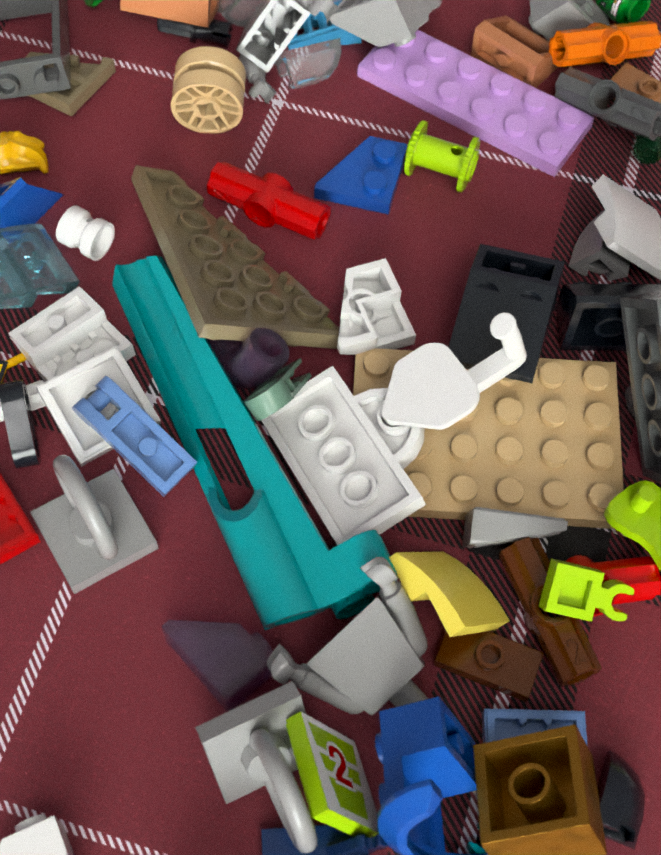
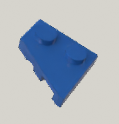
M369 136L315 184L314 198L389 215L404 166L408 144Z

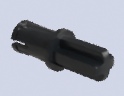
M157 18V28L161 32L189 37L190 41L194 43L198 39L222 44L227 47L230 45L232 34H229V31L233 30L232 22L213 19L207 28Z

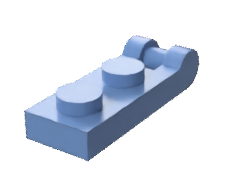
M104 376L95 385L97 390L87 400L81 398L72 407L73 411L165 497L196 466L197 461L112 379ZM111 403L119 411L107 420L100 412Z

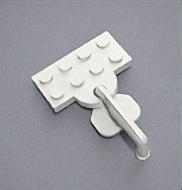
M506 312L499 313L492 319L490 324L492 336L501 340L503 348L469 370L463 367L446 345L427 343L412 351L395 364L388 388L369 389L353 396L334 366H331L309 380L288 404L261 420L337 545L369 530H377L380 535L426 505L421 494L404 471V468L417 457L424 443L425 428L446 429L464 418L476 408L482 391L518 369L526 361L527 352L516 319L512 314Z

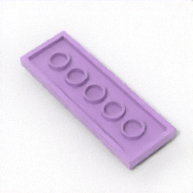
M419 30L415 32L416 37L405 45L396 47L392 43L380 48L375 46L358 65L357 77L478 137L480 140L553 177L557 175L589 132L594 121L593 116Z

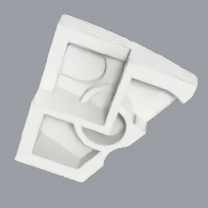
M386 258L346 269L337 343L339 354L356 355L375 348L398 349L415 343L416 333L400 302L402 291Z

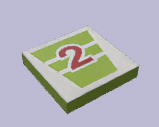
M302 711L286 719L288 735L311 818L353 837L365 835L366 838H371L379 834L377 811L355 741Z

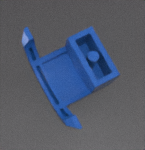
M439 696L379 711L381 733H377L375 736V746L384 770V783L379 785L381 808L377 814L380 836L387 846L399 855H472L446 852L441 801L442 798L477 790L473 748L475 741Z

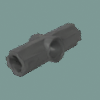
M569 67L567 71L561 72L555 83V98L602 119L610 126H619L652 141L661 135V103L621 88L613 80H601L572 67ZM616 98V99H615V102L613 103V105H612L611 107H609L608 109H606L608 103H609L612 99Z

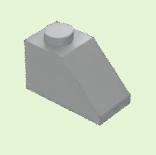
M530 0V26L536 34L543 35L548 41L559 30L586 28L595 22L609 25V17L593 0Z

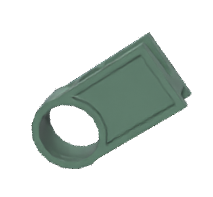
M301 358L267 376L243 401L256 421L263 420L288 404L312 377L310 373H307L293 380L290 379L294 375V370L302 363Z

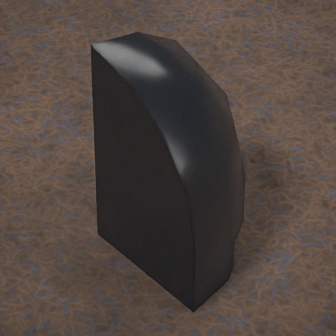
M609 751L606 754L597 785L604 836L635 850L644 816L645 793L637 773L621 756Z

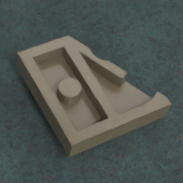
M30 52L25 58L49 53ZM70 55L71 89L29 96L72 117L116 72L114 60L102 57L101 64L80 63L79 55ZM54 64L44 65L45 69L53 68Z

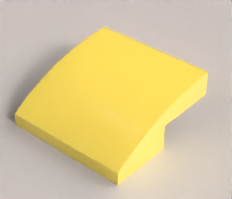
M444 551L397 552L389 557L410 601L431 600L449 637L494 631L510 621L486 585L468 567Z

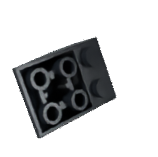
M480 244L469 273L448 346L464 368H472L503 348L501 340L492 336L490 324L496 315L506 312L512 314L516 319L527 357L526 361L518 369L505 377L533 383L557 302L564 261Z

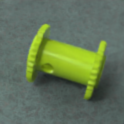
M422 120L412 133L406 149L405 174L411 176L417 165L458 178L456 191H464L468 182L471 181L477 166L480 153V139L474 137L469 147H465L427 135L428 122Z

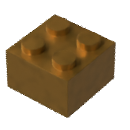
M576 724L473 745L480 840L482 847L488 855L607 854L593 757Z

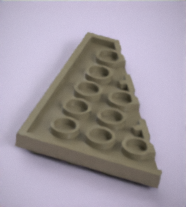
M135 165L131 177L132 183L199 338L246 341L255 344H282L292 347L307 346L337 349L340 328L327 317L330 309L322 302L313 298L309 291L287 271H283L279 275L263 260L266 253L261 248L250 242L246 235L224 216L216 219L202 206L205 199L196 191L190 189L186 182L175 172Z

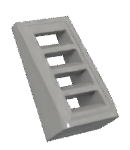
M475 507L467 512L465 516L462 548L467 547L470 549L512 543L527 537H552L567 531L568 521H565L563 518Z

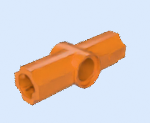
M652 21L614 25L595 22L586 28L556 31L553 38H550L548 52L552 56L553 64L558 67L598 62L617 65L625 59L653 56V53L660 48L661 34L658 31L657 23Z

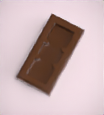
M446 631L434 666L527 702L544 653L489 631L449 637Z

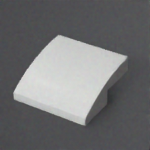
M603 174L592 185L594 192L605 209L594 221L596 228L609 249L661 280V217L656 209Z
M80 286L8 333L17 348L45 382L117 345L125 361L136 355L132 343L107 320L104 309Z

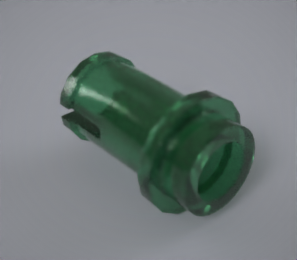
M636 134L633 154L641 163L653 164L661 159L660 136L652 141Z

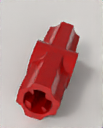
M224 161L222 163L217 162L211 170L207 183V193L243 209L246 216L253 223L265 228H271L276 223L313 240L316 238L320 239L331 216V206L295 192L291 184L284 177L275 173H266L263 177H260Z

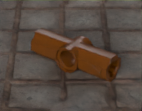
M527 537L515 541L509 547L501 550L499 558L523 606L525 626L530 633L538 638L560 687L572 686L599 673L602 669L601 664L579 620L564 615L550 618L539 609L538 605L550 561L539 538Z

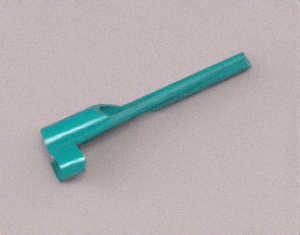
M157 255L146 256L147 259L137 260L131 264H116L112 286L184 449L197 461L193 469L264 630L309 618L328 608L332 609L336 619H346L361 613L375 599L373 594L379 592L380 587L360 567L376 557H384L397 575L389 558L391 555L377 530H369L357 534L329 550L207 338L198 337L171 271L163 257ZM195 429H226L254 489L249 503L243 508L236 511L231 510Z

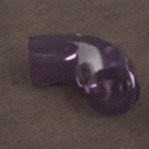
M256 328L245 341L207 339L235 388L259 387L273 377L284 366L290 356L289 347L285 340L279 334L267 328Z

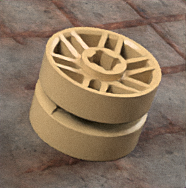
M202 46L184 52L178 58L175 65L171 97V112L175 119L184 127L198 133L219 134L236 127L243 116L246 70L243 63L234 54L218 47Z

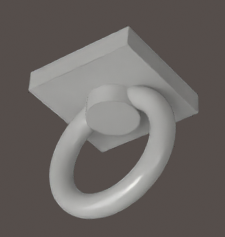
M62 454L54 459V472L65 494L30 511L74 594L159 549L156 539L114 469L86 482L79 468L69 456Z
M293 681L195 728L226 805L266 786L293 844L298 851L308 854L315 850L318 839L310 813L292 774L298 768L286 727V719L300 711L306 714L301 695Z

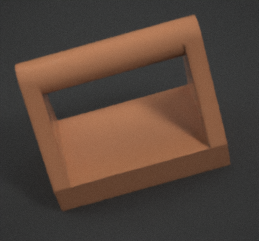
M509 16L486 19L475 28L471 56L536 88L558 68V66L553 64L552 56L548 52L549 41Z

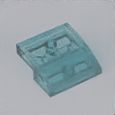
M25 224L0 228V309L32 307L38 295L68 294L76 289L80 282L42 224Z

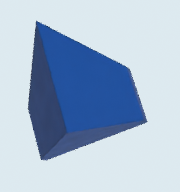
M21 177L0 184V241L12 247L64 194L26 184Z

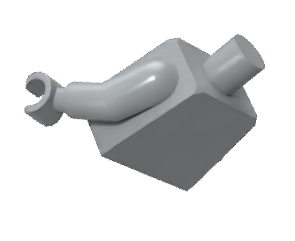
M331 0L261 1L244 26L236 48L240 53L239 60L245 67L246 77L251 84H254L249 90L250 96L256 98L260 95L267 104L271 101L277 92L266 82L265 71L269 72L310 13L313 16H317L319 11L324 13L328 23L338 9L335 3Z
M376 557L360 567L369 578L379 585L380 595L307 664H296L291 655L280 644L267 659V666L276 681L285 685L291 679L297 688L349 714H359L366 711L368 714L373 715L388 700L395 707L429 699L411 680L425 665L422 655L427 650L428 641L413 603L410 601L401 583L395 581L398 577L384 557Z

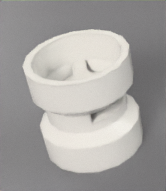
M78 205L66 210L59 220L56 229L58 242L69 248L78 247L82 255L93 261L101 259L108 252L115 236V228L112 223L102 218L93 219L90 212Z

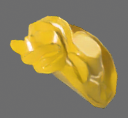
M21 131L1 132L0 174L40 170L44 174L48 173L46 153L42 150L44 143L36 137L23 134Z

